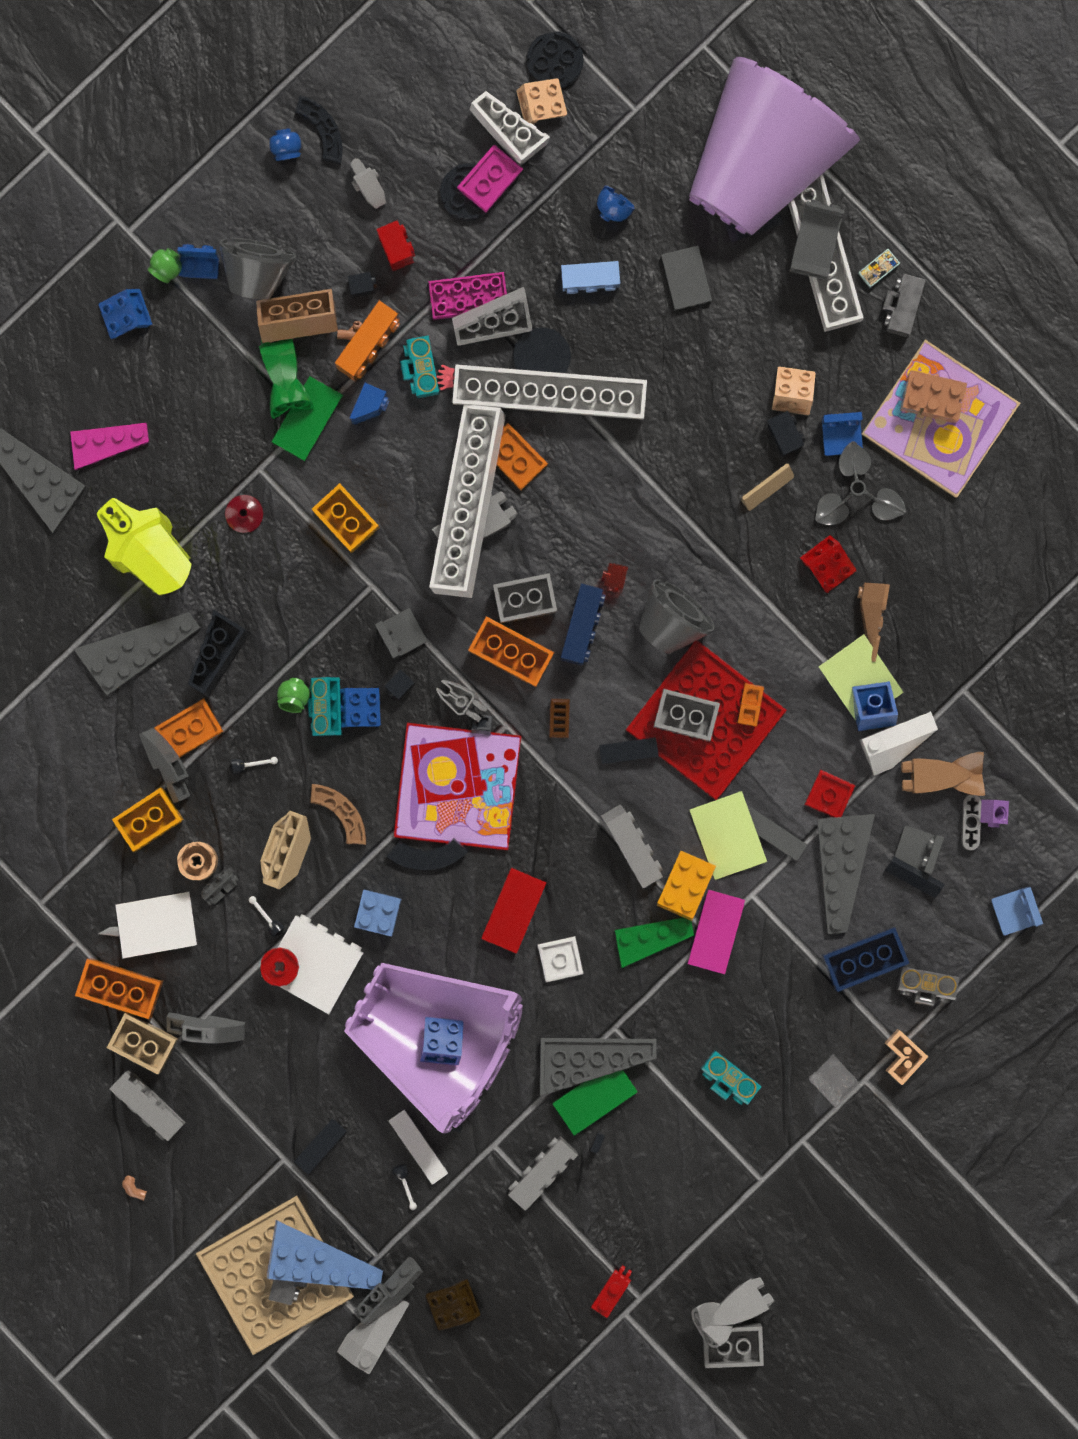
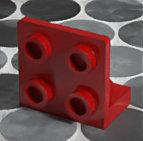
M831 535L800 557L803 564L812 571L826 593L856 572V568L841 544Z

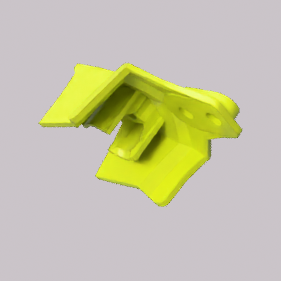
M112 498L98 510L97 516L109 540L104 558L115 569L122 573L131 572L158 595L171 593L184 585L191 570L192 564L189 561L191 558L171 534L172 524L168 517L158 508L138 511ZM108 508H113V515L107 514ZM123 521L126 522V526L124 528H120V523Z

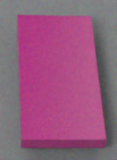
M504 272L428 281L433 320L456 317L507 294Z
M712 890L707 891L687 964L725 974L744 907V899Z

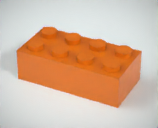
M379 300L336 360L335 365L337 369L355 382L358 378L361 380L367 372V365L369 363L373 364L378 357L377 351L380 347L383 349L386 346L390 333H395L400 326L398 313Z
M487 616L468 649V652L534 687H537L554 655V652Z
M88 958L75 996L151 1019L163 981Z

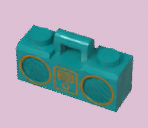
M429 335L407 339V345H403L405 357L409 356L410 359L400 361L403 380H414L410 384L412 394H416L417 398L439 395ZM409 364H413L415 374H410Z
M340 677L311 678V698L308 701L309 717H312V736L341 735Z
M715 1050L701 1067L704 1071L702 1073L704 1077L710 1081L712 1079L716 1080L710 1089L725 1101L733 1093L735 1101L741 1105L743 1102L748 1105L762 1087ZM720 1082L729 1087L727 1092L719 1086Z

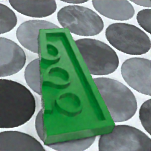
M683 917L615 930L621 967L623 968L694 936L692 921Z

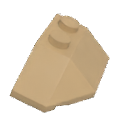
M289 811L287 815L273 825L260 860L264 884L281 889L298 875L311 840L306 816Z

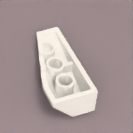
M931 712L860 740L873 775L892 769L938 730Z

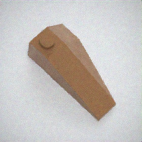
M864 583L858 589L857 598H860L865 636L873 647L872 662H876L880 642V635L878 634L883 626V617L881 615L886 610L889 584Z

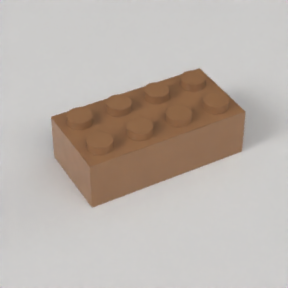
M332 289L256 301L258 327L262 343L338 331Z

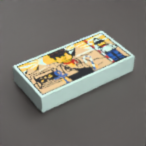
M887 249L858 274L871 288L896 268L900 262Z

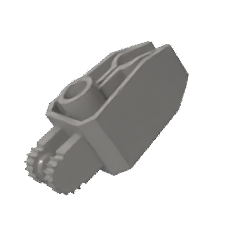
M353 159L350 166L356 176L353 177L354 181L351 183L357 192L360 191L366 202L375 209L386 204L384 190L378 182L380 177L376 170H371L370 167L366 169L360 159Z
M442 680L441 682L450 688V693L448 694L441 688H437L436 691L441 699L457 715H468L479 722L481 717L474 713L472 708L475 705L481 711L486 712L488 707L478 701V693L458 683Z

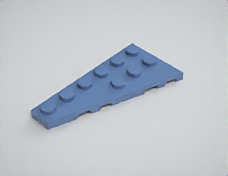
M278 1220L275 1221L267 1271L268 1279L374 1289L378 1283H381L383 1274L381 1269Z

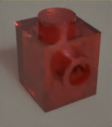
M609 563L608 571H603L601 580L605 582L604 587H608L607 591L618 593L619 590L623 591L628 567Z

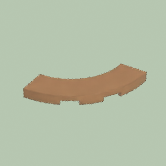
M312 784L311 803L325 806L339 817L345 828L347 844L366 845L365 827L354 805L336 790Z

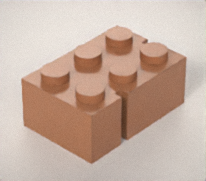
M911 370L908 373L900 411L917 414L920 408H922L921 416L957 423L967 383Z

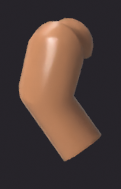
M355 321L349 330H338L337 339L351 340L361 327L362 322Z
M126 1176L122 1186L127 1195L144 1201L147 1191L136 1188L134 1185L135 1178Z

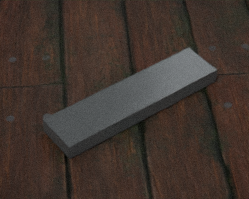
M747 805L757 835L795 861H798L808 845Z

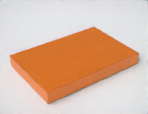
M507 423L503 427L496 466L521 491L548 463Z
M205 699L198 701L154 728L168 741L179 758L224 732Z

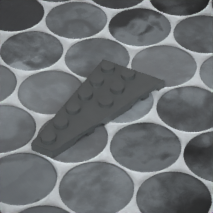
M0 428L1 466L54 534L86 486Z
M188 612L75 648L74 651L108 696L201 628Z
M875 814L817 819L827 934L845 933L848 931Z
M541 1038L540 1096L657 1059V1039Z

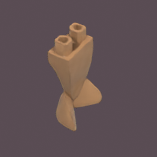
M984 752L968 754L952 763L933 759H911V761L902 762V773L911 772L912 780H902V791L912 792V794L927 793L953 787L970 795L985 796L982 777Z

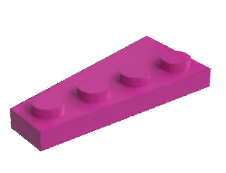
M147 423L70 432L75 470L149 443Z

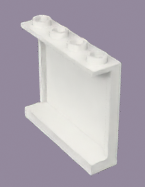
M301 914L300 917L295 916L278 948L289 949L296 955L299 963L298 975L290 984L279 987L330 1014L364 953L360 951L362 949L360 946L353 942L351 945L345 943L344 937L337 933L334 936L327 932L328 928L321 924L313 925L310 923V918ZM283 962L275 963V970L277 972L279 970L282 972L285 970L283 968V966L285 965Z

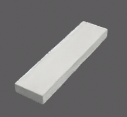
M405 1109L389 1120V1123L431 1184H434L448 1174Z

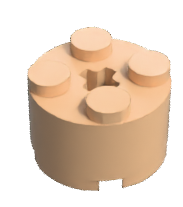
M191 842L179 851L177 856L178 868L181 874L188 879L204 880L215 872L218 865V856L209 844ZM194 857H196V858L201 857V859H200V861L202 862L201 865H200V864H197L196 866L194 865V864H195V860H193Z

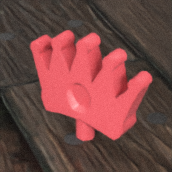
M441 365L445 370H438V373L443 375L436 377L443 380L438 382V385H444L440 387V390L453 388L455 369Z

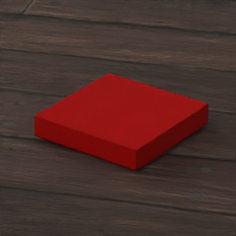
M820 770L804 805L830 817H842L856 785Z

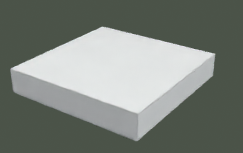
M575 936L538 944L546 982L583 974Z

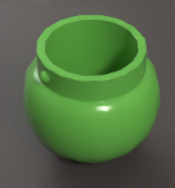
M167 248V250H157L150 259L148 271L160 281L168 284L182 270V263L179 260L180 255L170 248Z
M290 678L281 683L277 692V702L282 710L291 713H300L304 710V706L308 703L310 696L309 689L304 684V681L298 678Z

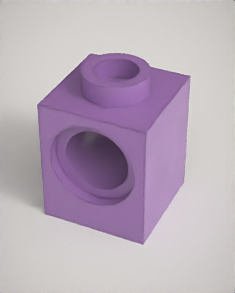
M982 800L980 823H988V827L1000 828V824H1008L1009 801Z

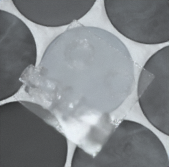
M834 1054L809 1077L810 1082L835 1108L859 1084L857 1079Z

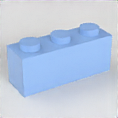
M618 261L561 265L563 291H567V294H576L578 290H586V292L591 293L605 288V291H614L617 287H620Z

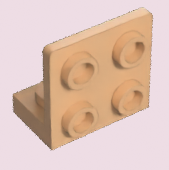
M559 79L525 83L516 91L523 119L529 124L532 123L534 125L538 120L567 115Z
M778 367L772 410L810 415L816 373L813 371Z

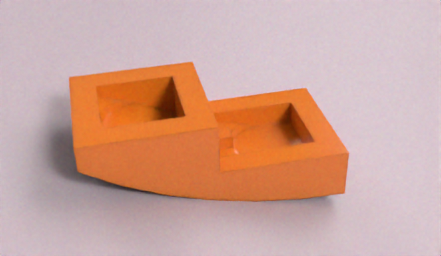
M745 683L738 723L757 726L764 686Z

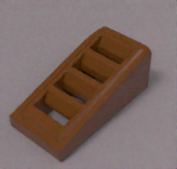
M551 699L549 737L569 738L570 699ZM554 705H566V709L554 708ZM554 713H565V717L554 716ZM554 720L565 721V724H554ZM554 728H565V732H553Z

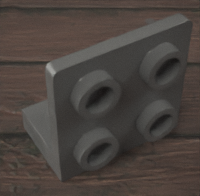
M410 608L384 622L380 621L375 624L394 660L427 642Z
M904 826L894 856L924 873L932 874L944 837Z

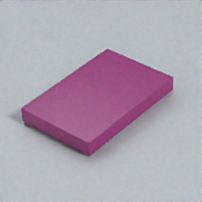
M494 144L459 184L457 189L487 213L519 176L523 168Z

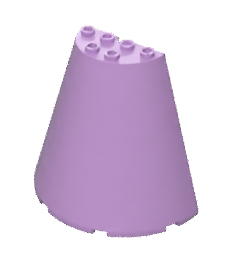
M736 57L732 62L689 194V200L697 206L701 204L712 215L716 213L726 224L732 223L736 225L735 229L742 234L747 232L753 235L859 142L860 138L854 130L846 127L848 124L817 98L806 95L804 89L768 67L761 68L753 60Z
M381 963L380 966L376 967L371 983H368L364 989L365 998L363 1001L359 1000L356 1003L355 1012L347 1020L344 1032L439 1132L448 1133L452 1130V1126L457 1128L472 1113L481 1101L478 1098L482 1096L483 1089L488 1090L500 1071L510 1051L506 1047L510 1044L511 1038L515 1039L520 1024L523 1005L519 1003H521L522 998L519 994L512 991ZM426 1017L464 1022L462 1056L459 1065L420 1062Z

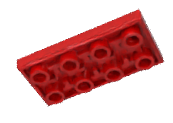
M511 868L481 939L517 954L547 882Z

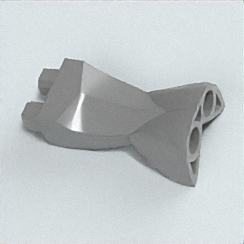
M502 491L493 496L491 494L483 538L503 530L518 515L513 506L505 511L501 509L500 505L508 500ZM441 524L432 529L438 539Z
M760 1277L753 1280L749 1279L740 1284L721 1303H704L692 1310L693 1322L709 1346L712 1348L721 1346L728 1340L734 1324L747 1321L769 1309L768 1307L774 1302V1299L769 1293L761 1296L758 1290L764 1287V1283Z

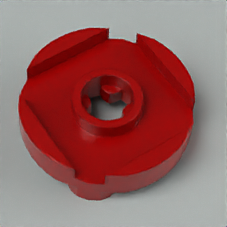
M282 947L271 949L261 959V975L271 985H288L298 975V959L289 949ZM276 962H283L285 964L283 966V968L285 969L283 972L280 970L277 972L275 970Z

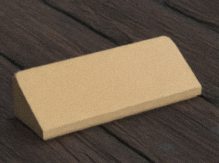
M786 463L741 498V501L749 511L794 478L789 464Z

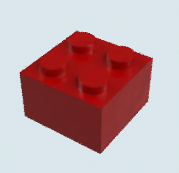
M397 220L376 229L392 271L414 263L415 251L411 242L407 243L406 241L408 236L403 224L399 225Z

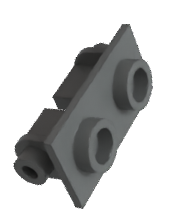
M228 868L226 871L220 872L213 883L207 884L200 894L210 906L212 904L215 905L225 896L220 890L224 889L228 893L238 884L239 879Z

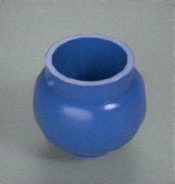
M290 128L275 131L276 135L270 138L269 146L272 154L275 155L276 161L300 157L301 153L299 151L302 144L299 135L296 132H291Z

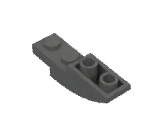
M154 728L140 733L139 736L153 770L160 769L173 803L189 797L190 794L184 782V778L188 777V774L172 746Z
M169 1012L167 1015V1032L182 1035L183 1041L198 1043L235 1042L245 1039V1022L208 1015L205 1020Z
M408 1257L384 1284L378 1283L355 1308L354 1312L363 1324L366 1325L386 1313L414 1288L412 1283L423 1272L416 1261Z

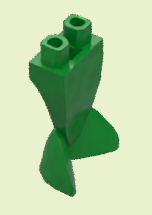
M293 339L279 340L273 343H262L261 340V346H259L261 356L273 383L270 395V414L272 419L280 416L291 407L308 410L314 409L310 395L297 379L298 364Z

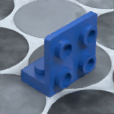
M189 244L178 247L177 251L181 256L180 261L182 263L180 277L218 279L220 256L216 249L206 245L202 246V248H194L193 245Z
M126 289L99 303V308L111 339H115L134 328H145L153 325L140 289Z
M862 412L823 415L822 430L825 456L841 455L845 447L852 441H855L863 448L861 434Z
M379 688L340 689L341 728L377 727L381 725Z
M426 1017L420 1062L459 1065L462 1056L464 1022Z

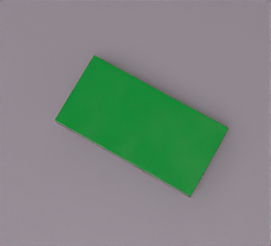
M309 376L304 387L310 395L314 409L308 410L291 407L272 440L273 444L303 461H306L343 397L339 392Z
M621 1070L581 1083L552 1104L575 1136L638 1091L625 1072Z

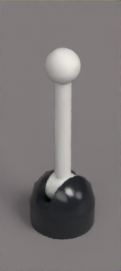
M276 757L250 763H244L241 759L231 760L233 775L242 773L245 767L268 763L277 764L278 762Z
M251 896L249 898V902L255 905L269 923L268 931L272 937L277 936L285 929L282 923L272 921L256 902V897Z
M407 1165L395 1166L392 1168V1172L395 1178L402 1180L410 1202L409 1208L415 1210L417 1205L413 1202L405 1179L408 1176Z

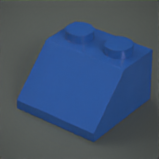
M365 383L351 413V422L356 425L381 415L382 410L386 411L389 405L386 391Z
M890 681L852 687L854 713L858 731L896 726L898 712Z

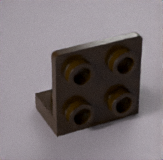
M468 1279L461 1280L451 1287L426 1294L439 1331L469 1323L481 1315Z

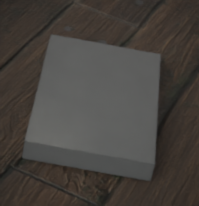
M699 246L661 254L675 311L712 302Z

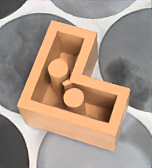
M898 1029L885 1042L898 1056L885 1071L899 1084L903 1085L928 1056Z

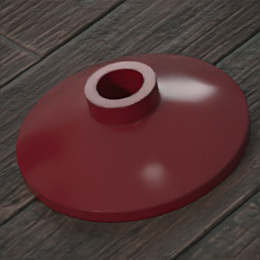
M239 495L228 503L225 510V518L233 530L240 533L252 532L259 527L263 520V508L256 498L249 495ZM241 510H246L247 515L244 517L241 516Z

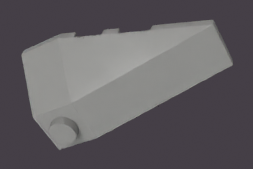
M402 1299L386 1313L365 1325L362 1322L346 1335L337 1352L352 1365L370 1374L409 1303Z

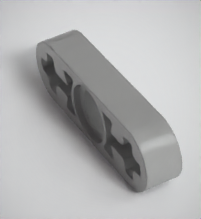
M968 795L963 800L961 844L967 850H974L980 844L981 799L976 795ZM971 798H974V801L977 802V805L973 807V812L977 811V815H966V811H971V806L967 805V801H971ZM974 817L977 824L974 828H969L966 825L967 818ZM966 830H976V834L972 833V839L976 841L975 844H972V847H969V844L965 842L970 836V833H965Z

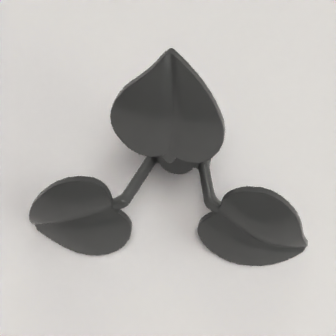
M852 441L845 447L839 459V468L842 474L845 476L854 475L855 481L851 484L850 493L842 501L840 496L834 493L826 494L819 500L815 520L820 524L836 525L843 522L849 514V508L844 503L852 496L861 497L864 494L875 501L872 505V511L880 520H892L906 513L902 498L894 490L888 488L880 489L876 498L866 490L865 483L858 479L857 474L863 475L869 470L871 459L869 454L855 441Z

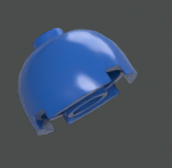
M605 185L597 198V207L601 212L600 216L607 222L610 220L615 222L626 220L635 210L634 205L621 193L617 194L614 192L615 189Z

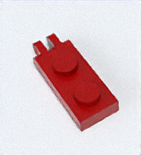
M623 1265L619 1271H613L591 1306L592 1309L608 1318L631 1282L629 1276L632 1271L628 1270L623 1275L622 1273L626 1268Z

